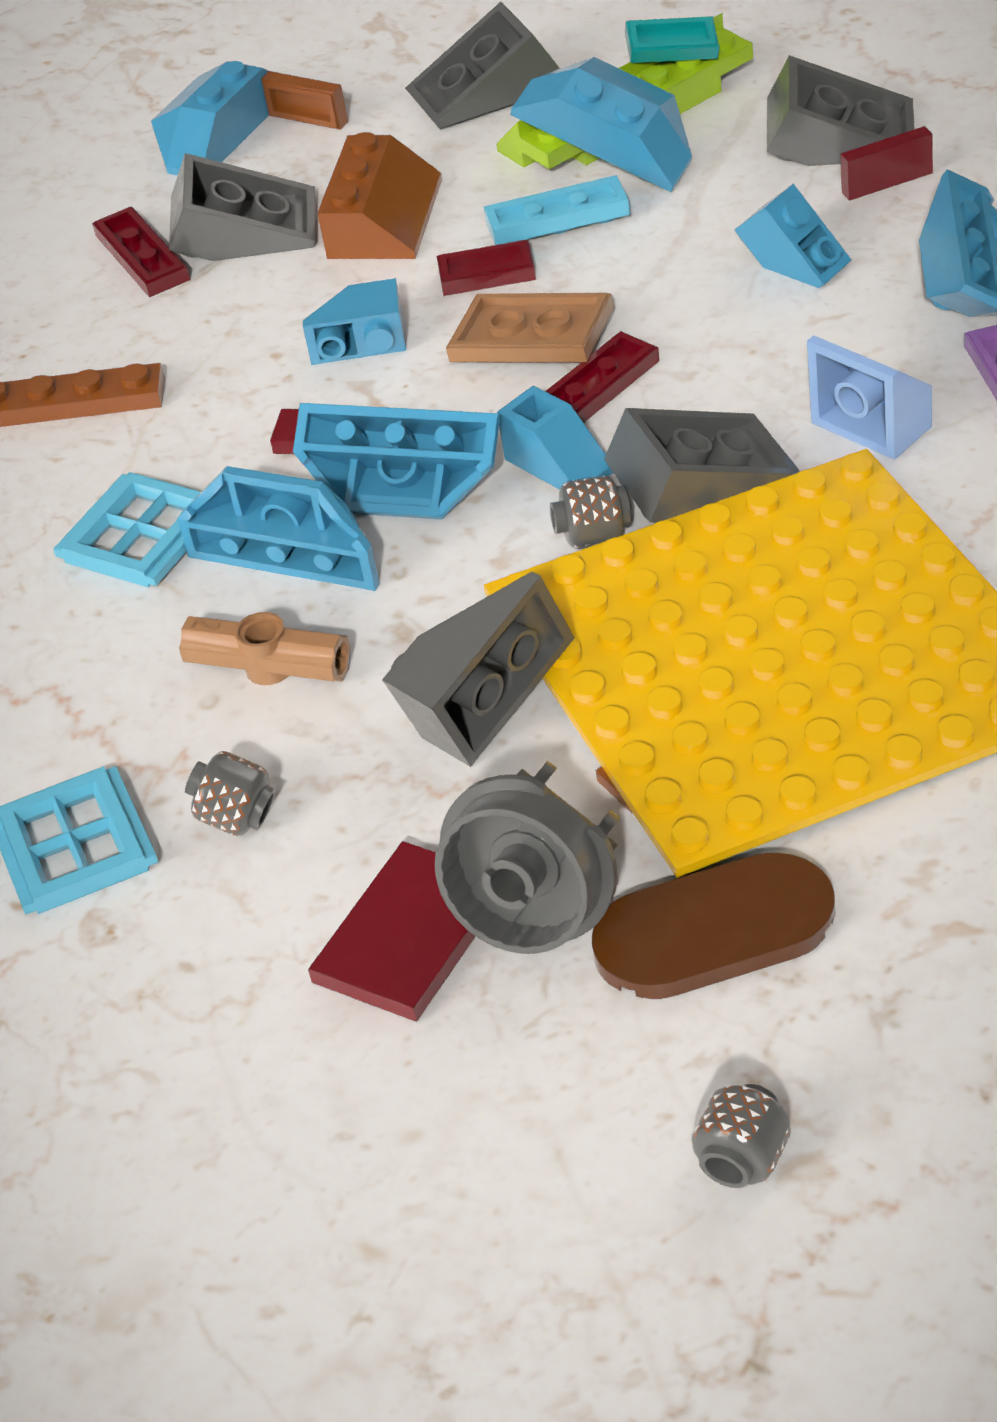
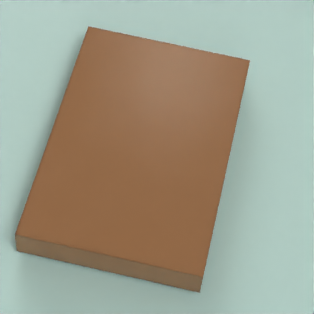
M476 294L446 346L449 362H588L614 309L612 294Z

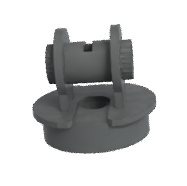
M549 761L542 766L534 777L524 769H521L517 775L509 774L489 777L467 788L454 801L446 813L435 856V875L438 888L444 902L454 917L480 940L496 948L514 953L537 954L547 952L563 945L567 941L584 935L604 916L616 891L617 865L614 850L618 844L607 835L620 817L610 810L599 824L595 825L545 785L557 769Z

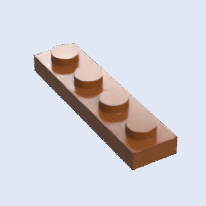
M136 363L120 368L104 370L87 369L72 374L38 375L30 379L0 382V427L162 407L165 380L161 363L144 365Z

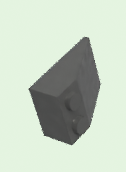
M499 2L405 89L436 126L441 129L515 104L531 79L560 68L526 26L502 2Z
M790 55L767 97V152L775 154L782 160H793L807 166L841 164L840 153L915 129L913 98Z
M187 153L184 154L171 195L170 251L178 252L191 258L199 257L217 261L314 247L316 242L315 186Z
M625 408L604 458L607 465L618 478L619 483L625 487L637 504L643 516L653 523L673 518L707 504L718 502L800 472L754 413Z
M530 572L420 634L408 649L396 658L382 681L421 738L471 767L575 637L541 576Z

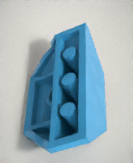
M596 57L531 79L511 108L510 115L669 192L673 191L692 159L675 96Z
M226 61L198 76L151 120L168 174L178 176L185 153L223 162L269 116L261 78L268 70L246 65L240 61Z
M948 169L941 176L919 238L926 296L943 310L952 309L968 317L997 316V210L991 205L994 202V198L987 187Z
M300 403L293 453L316 481L323 482L345 502L352 514L442 520L494 467L500 415L498 413Z
M226 466L177 518L189 558L376 591L380 585L371 543L345 502L321 481Z

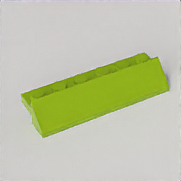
M722 12L713 17L719 43L717 59L629 62L619 67V69L673 94L681 114L722 92L720 76L753 59V44L724 28ZM522 120L518 121L496 143L499 153L524 168L536 161L551 169L571 157L586 166L599 159V157Z

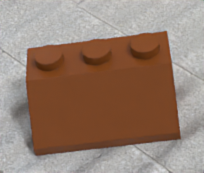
M370 132L347 135L317 212L327 259H416L442 182L441 172L392 135H374Z

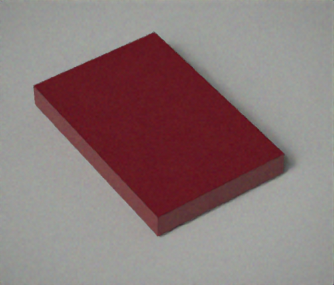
M404 841L399 844L308 968L312 983L417 1022L476 937L454 917L442 898L435 875L436 852Z

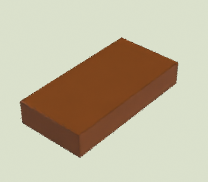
M268 71L261 78L269 116L339 130L348 123L341 84Z

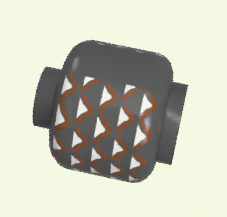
M605 475L564 482L559 491V501L550 503V517L554 533H564L569 545L575 549L588 548L611 538L622 536L623 528L631 526L630 504L625 487L623 485L616 486L613 479Z
M221 751L213 756L208 764L201 761L196 763L186 783L185 793L193 796L191 813L194 818L233 836H241L250 828L258 831L271 808L276 788L269 786V773L262 766L230 752Z
M746 1084L744 1086L729 1085L716 1090L710 1098L692 1134V1148L699 1159L700 1168L710 1179L730 1188H742L768 1179L774 1171L791 1135V1124L788 1115L778 1103L776 1096L768 1089L756 1084Z

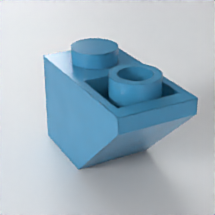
M794 183L764 204L735 229V232L763 268L816 288L823 286L852 260Z
M396 278L348 285L302 321L311 365L406 351L404 320Z
M533 385L497 411L500 415L499 428L505 460L560 490L566 481L600 475L609 477L613 474V471L604 460L606 454L572 406L567 402Z

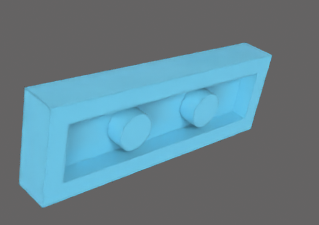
M617 175L483 206L486 224L495 245L526 240L551 233L561 234L572 228L593 223H607L615 218L630 215L628 197Z

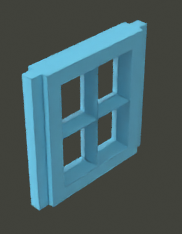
M129 472L127 475L122 474L53 548L55 556L64 559L67 564L148 588L150 585L157 586L185 554L186 548L178 519L168 530L152 526V524L167 507L183 511L201 492ZM136 498L153 502L137 521L121 517ZM109 528L126 532L110 551L93 547ZM141 536L158 541L141 561L124 556Z
M104 766L0 806V851L25 915L34 911L41 914L149 871V866L159 863L116 766L105 770ZM95 798L104 818L74 829L66 809ZM55 813L63 834L33 845L25 825ZM111 833L119 854L89 865L80 844ZM70 849L78 870L47 881L39 860Z

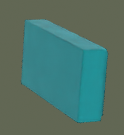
M713 16L628 20L625 22V38L630 63L718 58L719 43Z

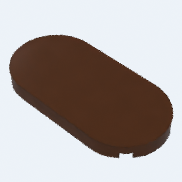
M763 853L627 894L610 904L604 916L593 928L592 948L596 968L601 977L619 991H621L620 986L625 989L634 990L636 997L662 999L798 958L814 950L825 939V931L830 927V924H833L836 914L833 886L827 875L818 866L804 858L785 853Z

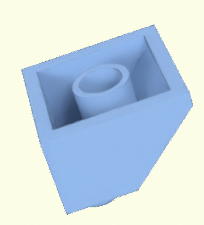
M813 335L807 340L811 423L894 460L932 427V385Z

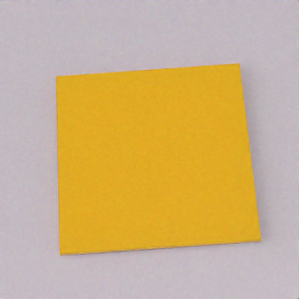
M867 448L484 584V593L488 597L530 572L541 576L575 637L542 679L676 878L997 753V591Z

